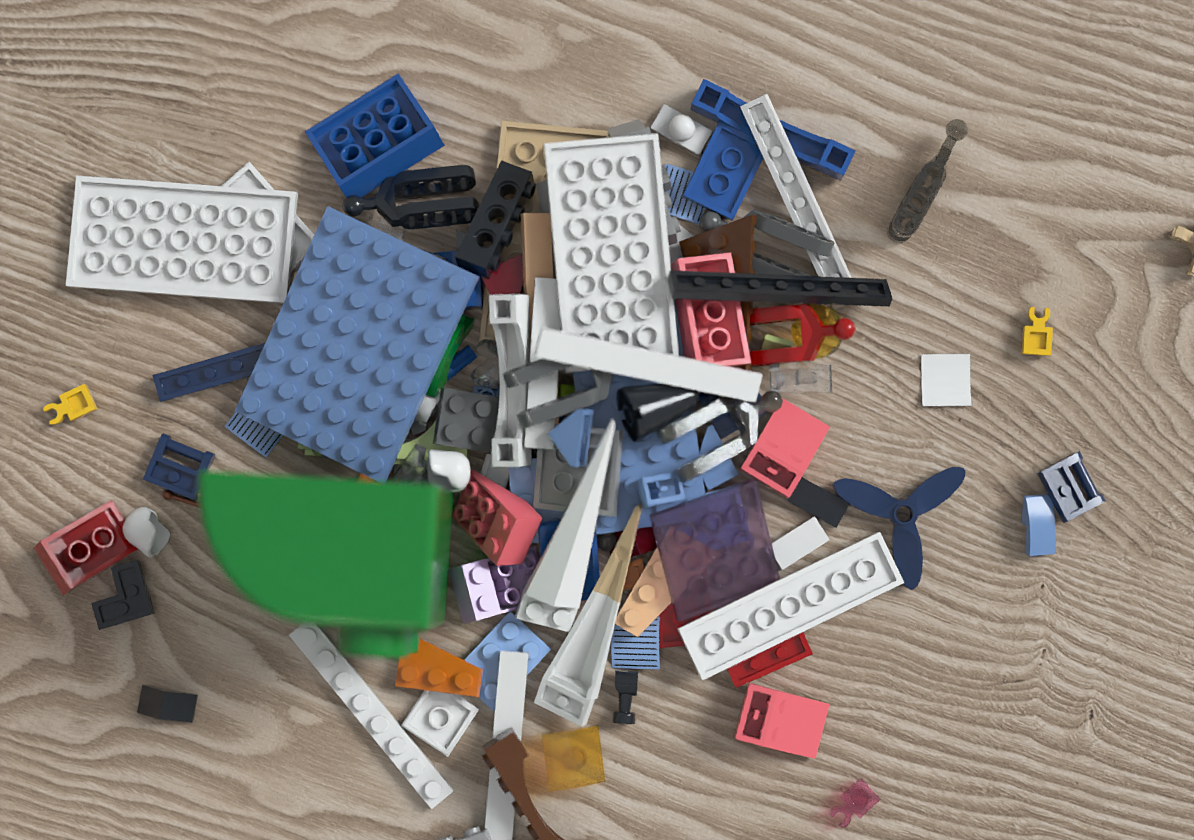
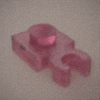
M860 777L840 796L845 803L842 806L833 807L829 815L833 817L838 812L844 813L845 818L839 825L841 828H845L851 822V815L855 813L859 818H862L881 799Z

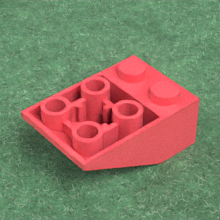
M782 398L739 470L783 497L790 498L830 426Z
M475 470L470 471L469 482L462 490L452 514V518L496 566L523 564L542 520V517L527 501Z
M748 682L733 737L737 740L816 759L830 704Z

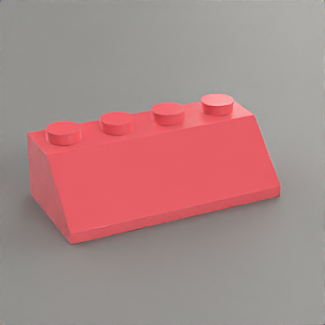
M731 253L679 258L670 264L673 271L735 273ZM675 299L684 357L734 368L751 363L740 301Z

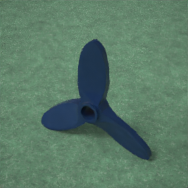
M962 467L945 469L925 480L905 500L900 501L882 489L866 482L844 478L833 483L835 492L844 501L865 513L889 519L893 524V560L904 581L903 585L909 590H913L918 586L923 567L922 544L915 522L919 515L939 506L959 488L965 478V469ZM901 506L908 508L910 512V517L906 522H901L896 516L897 509Z

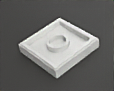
M424 690L401 726L448 757L479 711V708L456 694Z

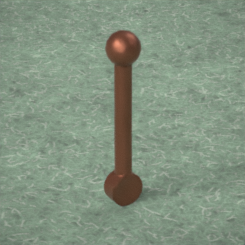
M168 489L163 491L162 496L165 500L173 499L199 508V502L173 494Z

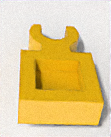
M1030 307L1027 317L1031 322V326H1023L1021 354L1051 356L1053 328L1045 327V322L1050 317V309L1044 308L1043 317L1037 318L1034 314L1035 307Z
M82 384L59 395L62 403H50L43 408L45 412H49L52 409L57 411V417L49 421L51 425L60 424L66 415H68L70 421H75L98 410L87 384Z

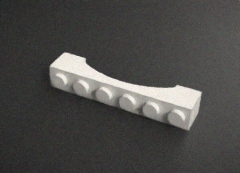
M489 295L490 324L493 325L500 371L499 412L495 436L492 438V467L532 465V449L524 448L526 428H521L517 418L518 413L527 410L528 382L507 388L502 375L509 370L530 363L529 295Z

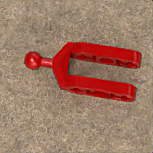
M809 304L753 309V315H750V326L801 321L802 347L749 351L751 367L814 361L826 336H836L840 340H848L855 334V324L849 318H841L835 324L824 325Z

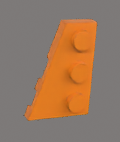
M419 638L418 653L409 654L407 658H399L395 686L479 697L483 669Z

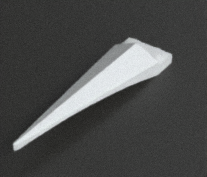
M614 419L610 420L556 531L524 587L515 614L516 619L570 632L577 610L580 607L615 428Z

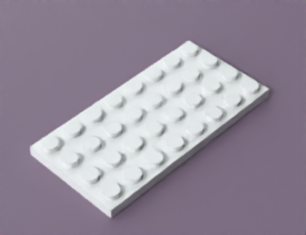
M658 134L545 143L544 155L561 331L679 356L674 299H672L667 279L671 267ZM574 365L566 368L565 373L588 371L590 369Z
M76 176L66 286L283 304L290 288L298 193L293 191Z

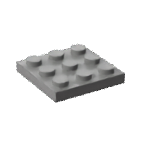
M591 428L586 467L570 466L555 443L553 444V450L538 449L533 508L566 511L606 429ZM614 430L598 515L616 516L623 430Z

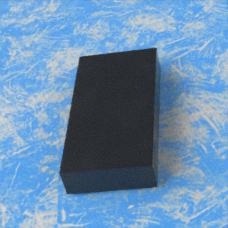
M803 477L790 498L787 499V502L834 528H837L849 506V503Z

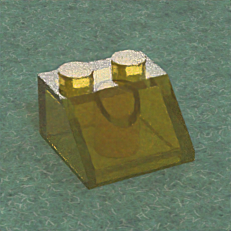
M598 725L542 733L549 792L606 782Z

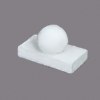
M665 104L650 129L697 156L700 155L712 134V130L694 121L688 115L681 114Z

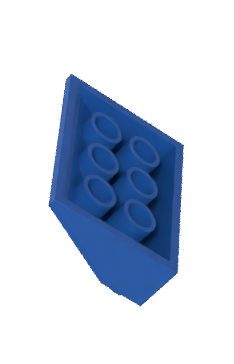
M399 73L305 131L345 197L357 195L362 198L381 186L387 177L396 176L398 173L407 170L445 146L434 125Z

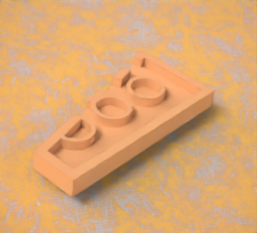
M670 525L618 613L615 624L638 637L719 553Z

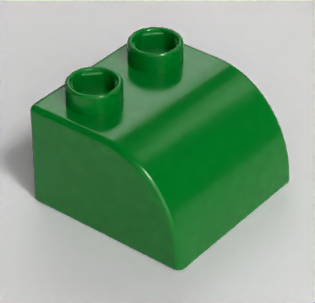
M199 471V509L209 547L226 578L240 594L262 611L292 623L339 627L337 649L339 654L372 658H407L409 654H416L419 650L420 632L438 627L445 622L454 499L452 492L437 485Z

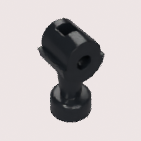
M615 670V688L618 692L619 711L613 713V723L635 724L636 714L630 710L632 696H637L638 672Z

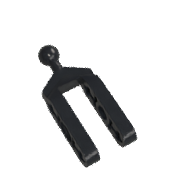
M468 165L402 171L396 176L387 177L376 193L375 198L362 199L357 195H350L344 199L342 208L345 214L351 217L359 216L363 210L377 209V212L392 227L402 226L409 230L469 224L472 222L479 207V202L476 198L459 197L411 202L396 206L395 197H418L469 191L476 185L475 171Z

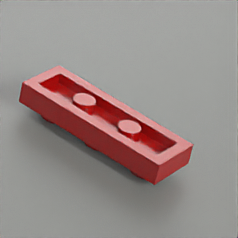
M804 632L727 668L735 688L813 655Z

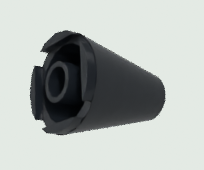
M664 383L625 386L617 390L616 400L618 412L622 410L624 412L625 419L621 421L627 435L633 442H639L694 410L696 402H699V395L697 390Z

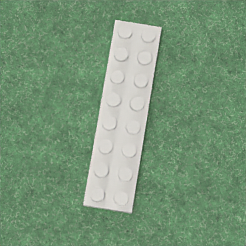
M877 532L677 628L700 679L704 680L903 584L904 581L881 533Z

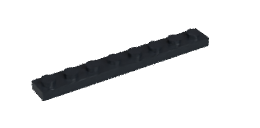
M673 270L669 271L667 278L672 299L890 307L893 299L887 279Z

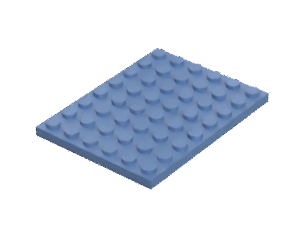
M327 206L235 412L376 481L386 482L479 276Z

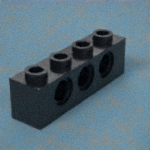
M501 160L455 255L458 267L487 279L490 278L493 271L496 272L502 260L501 253L504 247H508L512 241V230L515 224L521 222V214L525 212L524 205L527 198L531 199L535 193L536 183H534L532 171ZM507 194L515 195V197L512 199H503V197ZM495 218L504 219L501 223H492V220ZM483 242H492L490 247H480Z

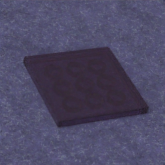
M753 478L649 515L675 617L679 622L732 603L780 579L757 482Z

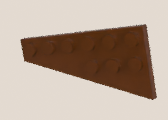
M749 215L679 241L683 258L731 253L735 273L754 274L752 261L756 241H753L757 216ZM740 301L749 349V341H752L750 315H753V302ZM751 363L735 368L750 371ZM719 395L720 401L723 402L735 399L732 397Z

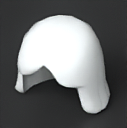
M428 451L427 473L429 485L447 488L450 492L463 490L470 479L471 469L468 458L462 453L455 451Z
M140 507L134 510L124 521V537L147 557L151 558L158 555L169 541L170 532L158 521L157 514L147 507Z

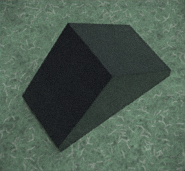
M142 685L137 713L159 720L193 723L198 695Z

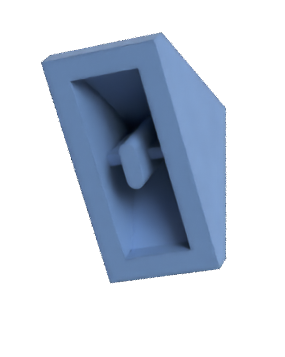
M577 409L548 433L570 466L586 467L594 410Z
M680 471L636 480L642 509L686 499Z

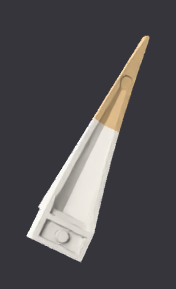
M642 504L635 507L587 602L542 677L534 701L535 704L581 727L587 724L594 701L598 698L642 511Z

